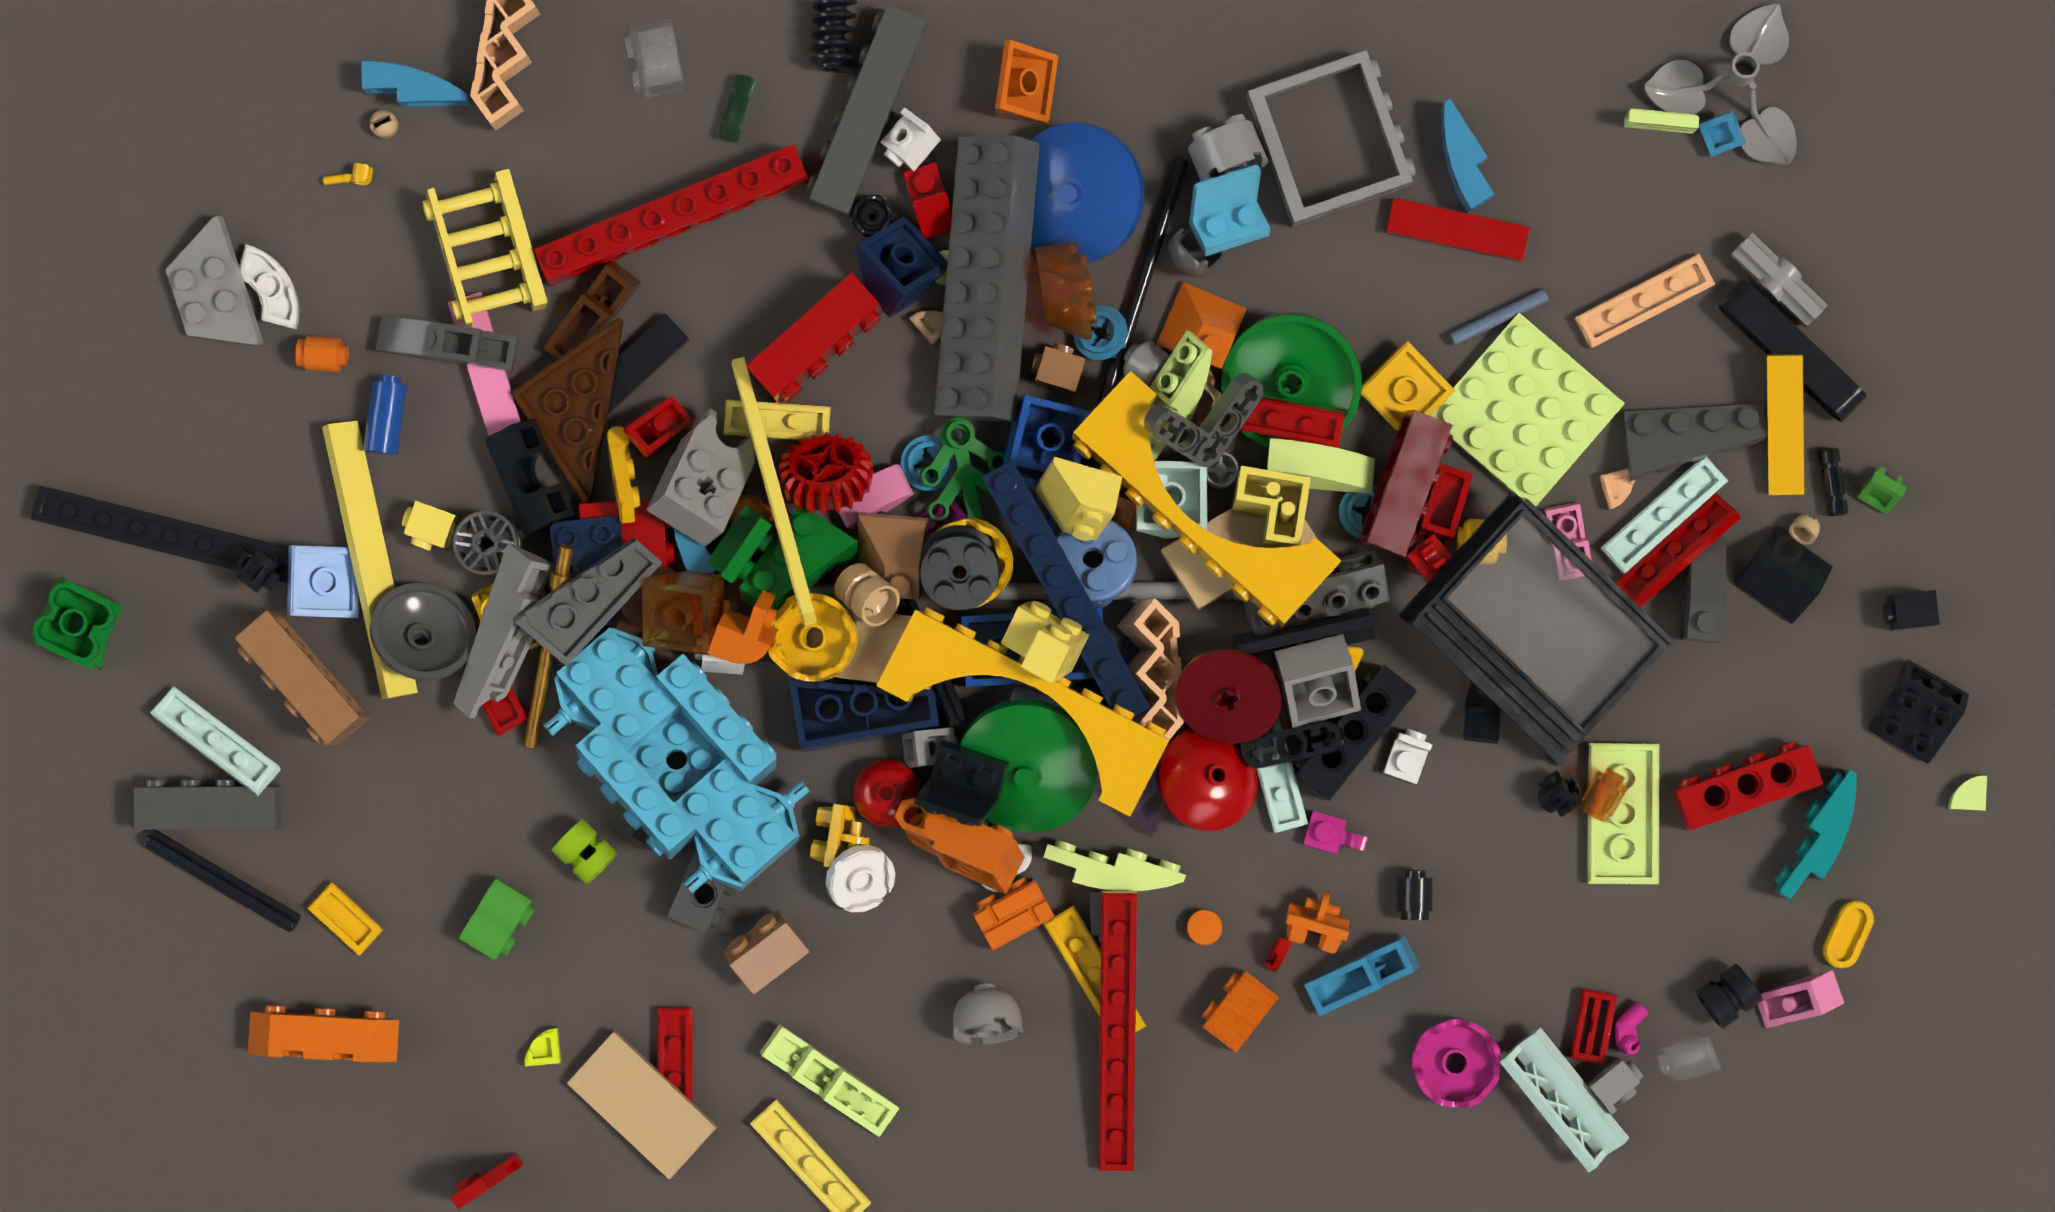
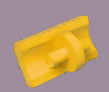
M834 804L833 807H819L817 809L816 826L828 827L830 829L828 841L814 839L811 845L810 858L824 862V867H830L833 860L843 851L859 844L869 845L870 838L860 836L862 822L854 821L856 807Z

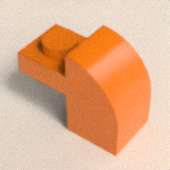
M763 590L754 605L750 618L726 608L717 624L708 654L736 664L752 663L762 658L769 650L779 629L772 627L777 614V610L772 608L776 595Z

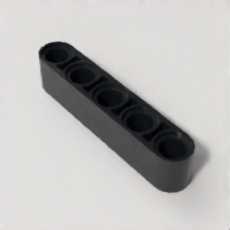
M1741 279L1718 303L1720 311L1766 355L1803 354V390L1837 421L1843 422L1866 398L1865 392L1840 367L1746 280Z

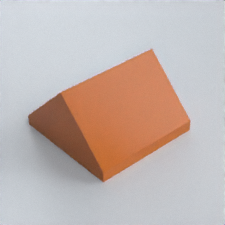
M1005 40L995 116L1049 124L1059 55L1013 40Z

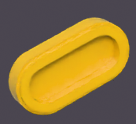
M1850 901L1843 904L1838 910L1822 947L1823 957L1831 966L1848 968L1857 961L1874 924V914L1867 904L1860 901Z

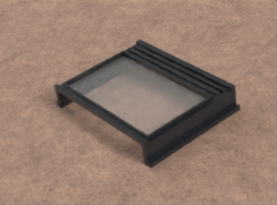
M1514 491L1508 494L1451 556L1447 563L1439 569L1398 614L1407 625L1415 627L1539 745L1547 753L1546 757L1555 766H1561L1567 760L1566 757L1664 650L1675 642L1530 500L1518 496Z

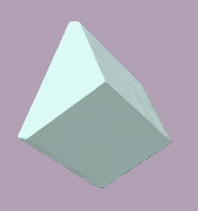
M1154 461L1158 475L1175 504L1191 520L1207 530V467L1187 461ZM1145 504L1141 507L1136 505V531L1165 539L1180 537L1171 528L1166 531L1160 527L1152 518L1154 513Z

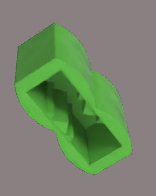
M500 877L496 878L459 939L494 961L500 955L507 957L517 941L516 938L512 937L518 925L525 927L535 912V909L531 907L534 898Z

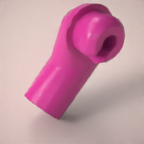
M1638 1001L1615 1023L1616 1045L1621 1052L1627 1055H1634L1640 1050L1641 1043L1638 1041L1636 1026L1649 1014Z

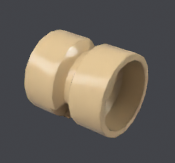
M856 563L847 567L837 578L834 586V594L837 600L852 610L857 617L869 626L885 624L896 613L900 603V595L897 589L865 564Z

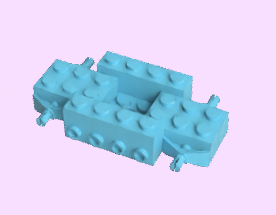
M662 625L646 639H641L614 628H608L582 650L567 667H562L556 673L557 676L554 678L561 709L558 710L559 713L543 725L544 728L549 731L551 736H554L567 723L569 725L574 723L592 731L575 745L577 756L580 758L576 764L588 778H591L593 775L596 776L603 784L599 788L602 794L611 804H614L616 801L620 803L626 810L622 814L625 820L635 830L641 827L649 836L646 843L659 857L664 853L669 860L672 859L694 839L700 866L694 874L683 881V884L692 894L707 880L709 882L714 880L732 889L742 891L799 841L793 809L795 808L794 804L810 792L806 786L804 787L802 781H798L786 794L783 793L781 795L757 786L760 781L776 768L777 758L775 756L777 754L765 740L761 741L757 737L747 719L742 714H737L731 708L727 697L718 688L714 689L706 680L707 676L695 662L691 663L684 654L658 674L653 654L655 653V648L670 637ZM672 752L683 753L687 758L686 765L678 770L671 769L666 763L668 755Z

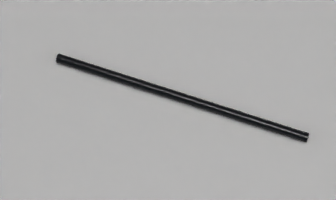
M1175 158L1124 317L1130 333L1125 341L1126 347L1116 354V358H1111L1096 407L1118 384L1125 362L1124 355L1130 347L1189 162L1184 159ZM1082 456L1081 464L1091 467L1094 458L1091 456L1088 460Z

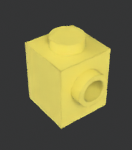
M415 501L414 506H408L405 511L402 526L406 528L403 534L412 537L410 544L430 551L433 544L448 550L460 517Z

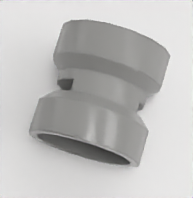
M1224 452L1215 464L1207 467V484L1217 489L1227 488L1233 484L1239 471L1236 459L1229 453Z

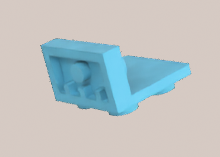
M1258 165L1239 167L1231 173L1215 178L1207 177L1193 186L1189 225L1205 256L1270 235V226L1257 203L1261 175Z

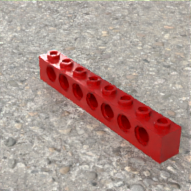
M792 144L534 249L546 281L551 286H555L807 184L809 179L796 147Z

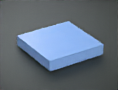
M289 546L287 616L359 618V593L348 547Z

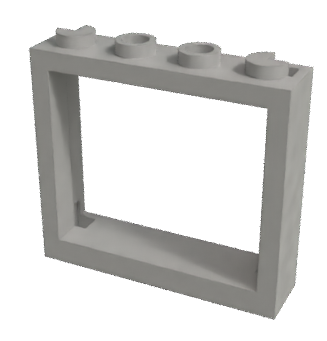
M1367 50L1247 92L1246 98L1292 227L1409 187L1413 182L1412 176L1416 175L1410 155L1404 156L1400 145L1404 142L1401 127L1398 122L1392 123L1389 111L1393 110L1390 96L1387 90L1381 91L1377 80V78L1381 77L1378 62L1375 57L1369 58ZM1359 66L1397 176L1304 208L1265 98Z

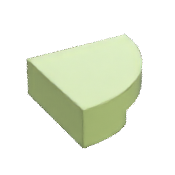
M1987 776L1971 777L1960 784L1950 797L1948 809L1986 811Z

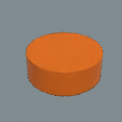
M1199 910L1190 916L1187 923V932L1190 938L1197 944L1210 945L1221 936L1222 922L1214 912Z

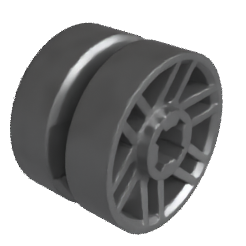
M478 511L468 515L459 523L453 536V550L460 564L467 570L485 577H496L508 544L522 549L521 534L515 524L508 518L492 511ZM490 538L494 542V546L485 550L482 546V541L485 542Z

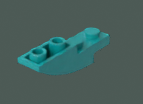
M1851 769L1843 770L1842 773L1835 772L1825 786L1829 791L1821 802L1816 799L1805 812L1804 816L1807 818V821L1803 826L1814 835L1812 838L1806 836L1795 850L1798 857L1791 866L1786 864L1775 877L1774 881L1778 884L1773 891L1782 898L1791 900L1809 874L1815 879L1823 880L1837 858L1849 830L1855 805L1857 774Z

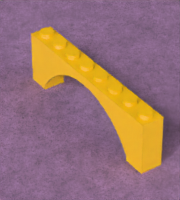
M1130 371L1073 432L1072 439L1075 441L1073 447L1088 460L1092 456L1101 465L1099 470L1122 476L1121 484L1128 489L1125 493L1130 500L1139 507L1145 504L1154 513L1152 518L1160 527L1166 531L1171 528L1180 536L1178 542L1182 547L1193 555L1197 551L1207 560L1204 565L1213 575L1221 578L1223 575L1233 584L1231 590L1241 600L1247 602L1250 599L1260 608L1257 613L1265 622L1271 626L1276 623L1282 628L1336 569L1341 560L1316 537L1308 544L1292 547H1252L1220 538L1191 520L1175 504L1166 491L1154 463L1149 432L1144 427V418L1150 410V405L1155 401L1157 394Z
M928 607L925 608L924 612L914 611L876 685L877 687L906 702H911L916 693L932 685L949 679L971 675L1002 676L1037 688L1062 706L1074 719L1086 737L1100 776L1102 794L1098 800L1128 816L1132 815L1170 741L1169 738L1164 736L1166 729L1148 720L1145 726L1132 720L1135 713L1117 704L1113 710L1101 704L1102 696L1086 688L1083 689L1082 693L1069 688L1071 681L1065 677L1050 684L1021 667L1025 657L1020 656L1017 661L1005 655L1008 648L990 639L987 645L974 639L977 632L957 623L955 628L943 623L945 616Z

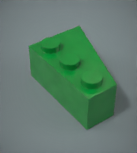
M796 508L790 516L789 521L808 589L820 580L828 578L843 563L848 560L851 561L859 555L857 540L816 514L810 515L808 509L798 510ZM778 534L739 587L742 601L754 608L763 590L776 595L772 608L777 611L783 606L786 599L795 595Z

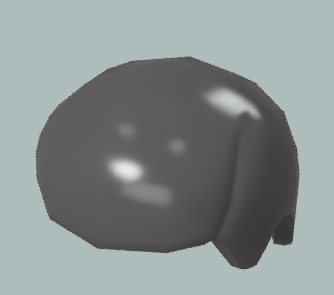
M1183 228L1179 229L1170 238L1167 246L1173 265L1177 270L1189 277L1202 278L1207 276L1222 262V251L1205 256L1192 229L1190 228L1186 232H1183Z

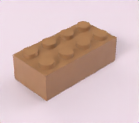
M266 610L235 637L236 641L240 644L237 648L240 655L249 664L254 662L262 669L261 679L271 690L275 691L277 689L279 692H282L287 698L283 701L286 708L296 718L301 716L309 723L310 726L306 730L317 743L321 744L323 742L326 745L339 746L370 719V716L280 613Z

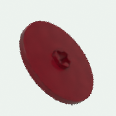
M1216 649L1195 657L1182 670L1176 687V703L1185 722L1198 734L1216 742L1238 744L1257 739L1271 729L1280 713L1282 691L1273 671L1259 658L1240 650ZM1223 692H1227L1229 696H1235L1234 701H1230L1228 697L1222 698Z

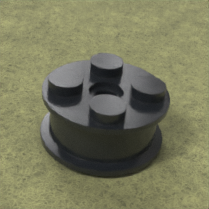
M964 525L949 526L933 534L922 549L920 557L922 586L927 595L938 605L952 610H967L982 604L994 592L999 577L998 556L991 540L981 531Z

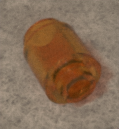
M1606 768L1604 773L1597 771L1581 799L1584 803L1580 810L1605 823L1609 816L1613 817L1628 789L1623 784L1625 777Z

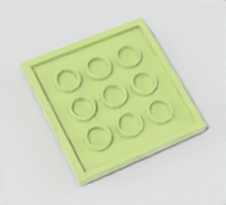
M1518 313L1454 386L1456 391L1430 416L1452 424L1450 434L1453 435L1452 441L1506 488L1514 491L1520 497L1527 498L1537 506L1625 403L1523 315Z

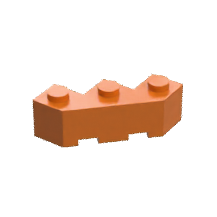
M265 1005L264 1011H250L248 1054L282 1058L284 1056L303 1057V1059L318 1060L343 1059L353 1060V1062H397L399 1020L385 1018V1011L365 1010L364 1017H347L336 1015L335 1008H315L314 1014H296L286 1012V1006Z

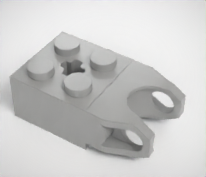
M711 408L702 414L694 429L681 439L646 509L703 546L708 545L724 532L753 468L755 448L751 434L746 439H742L737 448L726 446L719 440L716 434L717 412Z

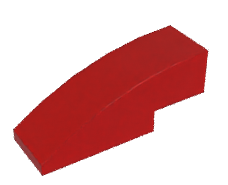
M1439 464L1438 467L1441 468V473L1435 486L1431 487L1427 499L1429 500L1428 510L1424 518L1420 520L1416 532L1417 540L1412 550L1432 534H1435L1448 552L1450 551L1473 473ZM1407 561L1405 570L1418 574Z

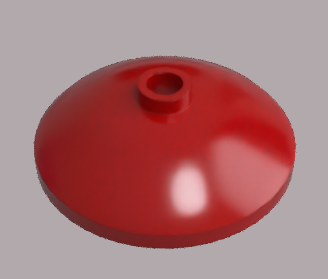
M1191 728L1177 735L1167 745L1158 764L1157 784L1164 805L1179 822L1200 831H1217L1236 824L1248 813L1257 795L1258 772L1257 768L1249 766L1244 761L1240 743L1227 744L1216 742L1203 737ZM1213 770H1217L1220 773L1219 782L1213 779Z

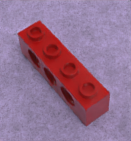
M1793 741L1778 746L1779 753L1767 758L1765 753L1761 752L1744 758L1746 763L1744 766L1733 769L1730 763L1712 769V777L1699 780L1698 775L1678 781L1680 788L1672 790L1671 793L1685 831H1692L1823 785L1810 745L1799 746L1798 741ZM1776 763L1784 765L1787 771L1786 778L1781 783L1775 782L1771 777V769ZM1744 774L1749 775L1754 782L1752 791L1746 795L1738 789V780ZM1710 786L1718 788L1721 794L1720 801L1714 806H1710L1704 798L1705 791Z

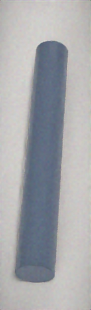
M1544 288L1449 333L1450 339L1454 346L1514 318L1518 313L1523 314L1548 302V295Z

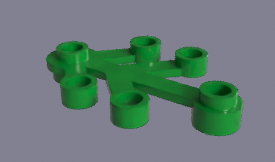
M952 418L943 424L940 431V439L943 445L931 464L920 471L919 480L926 487L937 486L942 480V470L953 455L957 469L937 500L927 505L926 514L932 521H943L949 514V507L961 489L967 517L983 520L976 486L989 495L991 493L982 479V476L985 474L971 465L969 452L986 461V467L990 472L996 469L992 465V459L995 456H999L1004 461L1005 454L995 452L977 440L974 427L968 420ZM955 428L962 432V439L959 442L954 441L951 436ZM928 470H932L936 474V479L933 483H929L925 479V474ZM936 504L943 508V514L939 518L935 517L932 513V508Z

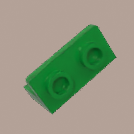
M745 506L708 559V564L721 572V576L732 584L738 578L744 581L755 566L751 559L757 550L760 549L764 552L775 537V534L771 532L775 524L750 506Z

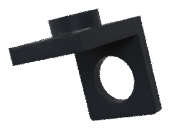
M1471 681L1465 699L1463 740L1498 744L1501 709L1486 695L1478 693L1477 690L1479 688Z

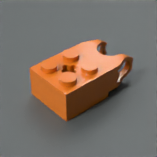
M915 798L902 800L895 818L911 843L937 856L944 868L1003 894H1007L1025 858L1018 847L1019 843L1012 837L1013 833L1010 830L994 824L992 828L984 824L981 826L964 825L950 816L931 814L925 811L923 807L914 804ZM915 806L922 809L923 813L915 814L909 823L904 821V813L908 808Z

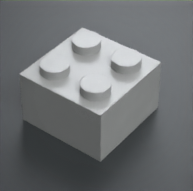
M1343 634L1275 651L1283 699L1293 728L1361 711L1354 665Z

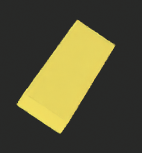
M726 400L723 433L726 436L747 437L750 434L742 401ZM757 402L766 438L799 440V438L809 440L812 433L816 437L824 436L826 431L829 434L831 407Z

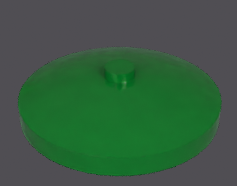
M1304 313L1275 314L1249 326L1231 346L1222 370V394L1236 376L1247 373L1263 385L1262 397L1345 411L1342 431L1348 426L1355 415L1361 397V366L1356 352L1348 339L1336 327L1325 320ZM1240 430L1249 439L1268 449L1270 438L1292 440Z
M1018 699L999 703L976 717L962 737L960 746L1009 762L1000 800L986 818L993 824L1000 825L1008 830L1026 833L1055 829L1076 817L1084 809L1093 794L1098 773L1094 755L1077 723L1067 711L1060 707L1032 699Z

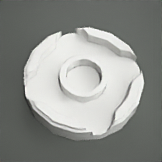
M858 845L843 851L833 860L827 871L825 884L829 896L838 906L852 913L865 912L877 907L884 901L882 897L886 895L887 891L891 892L896 873L892 861L881 849L871 845Z

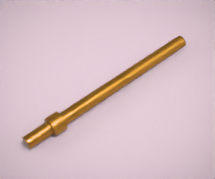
M560 545L556 569L551 571L549 586L552 588L551 592L572 579V574L569 572L574 547L570 545ZM541 646L524 739V746L528 748H537L554 659V656L543 646Z

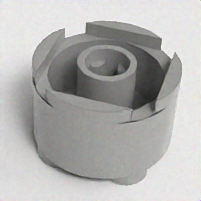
M1244 114L1230 117L1224 122L1225 125L1212 130L1211 127H1204L1192 134L1194 141L1189 145L1188 152L1200 181L1207 177L1215 178L1231 173L1239 167H1250L1259 164L1262 169L1267 165L1268 158L1253 123L1246 120Z

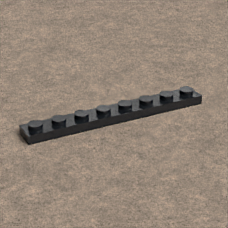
M39 485L31 516L32 520L236 571H241L235 563L245 551L253 555L257 549H260L279 564L274 570L280 576L278 581L288 583L289 547Z

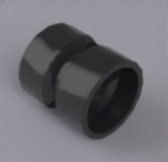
M1736 963L1720 974V982L1710 981L1695 992L1703 1007L1721 1029H1724L1739 1018V1010L1748 1012L1763 1001L1756 986Z

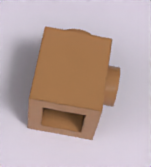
M1054 343L1053 348L1045 346L1043 354L1036 353L1031 373L1037 374L1035 383L1075 395L1086 358L1073 355L1074 349Z

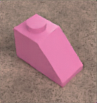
M1830 970L1760 992L1763 1001L1758 1004V1008L1765 1027L1770 1028L1823 1015L1844 1004V1000L1834 972Z

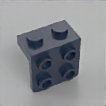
M616 516L555 522L550 527L555 565L560 545L574 547L569 572L572 574V578L623 545L621 522Z

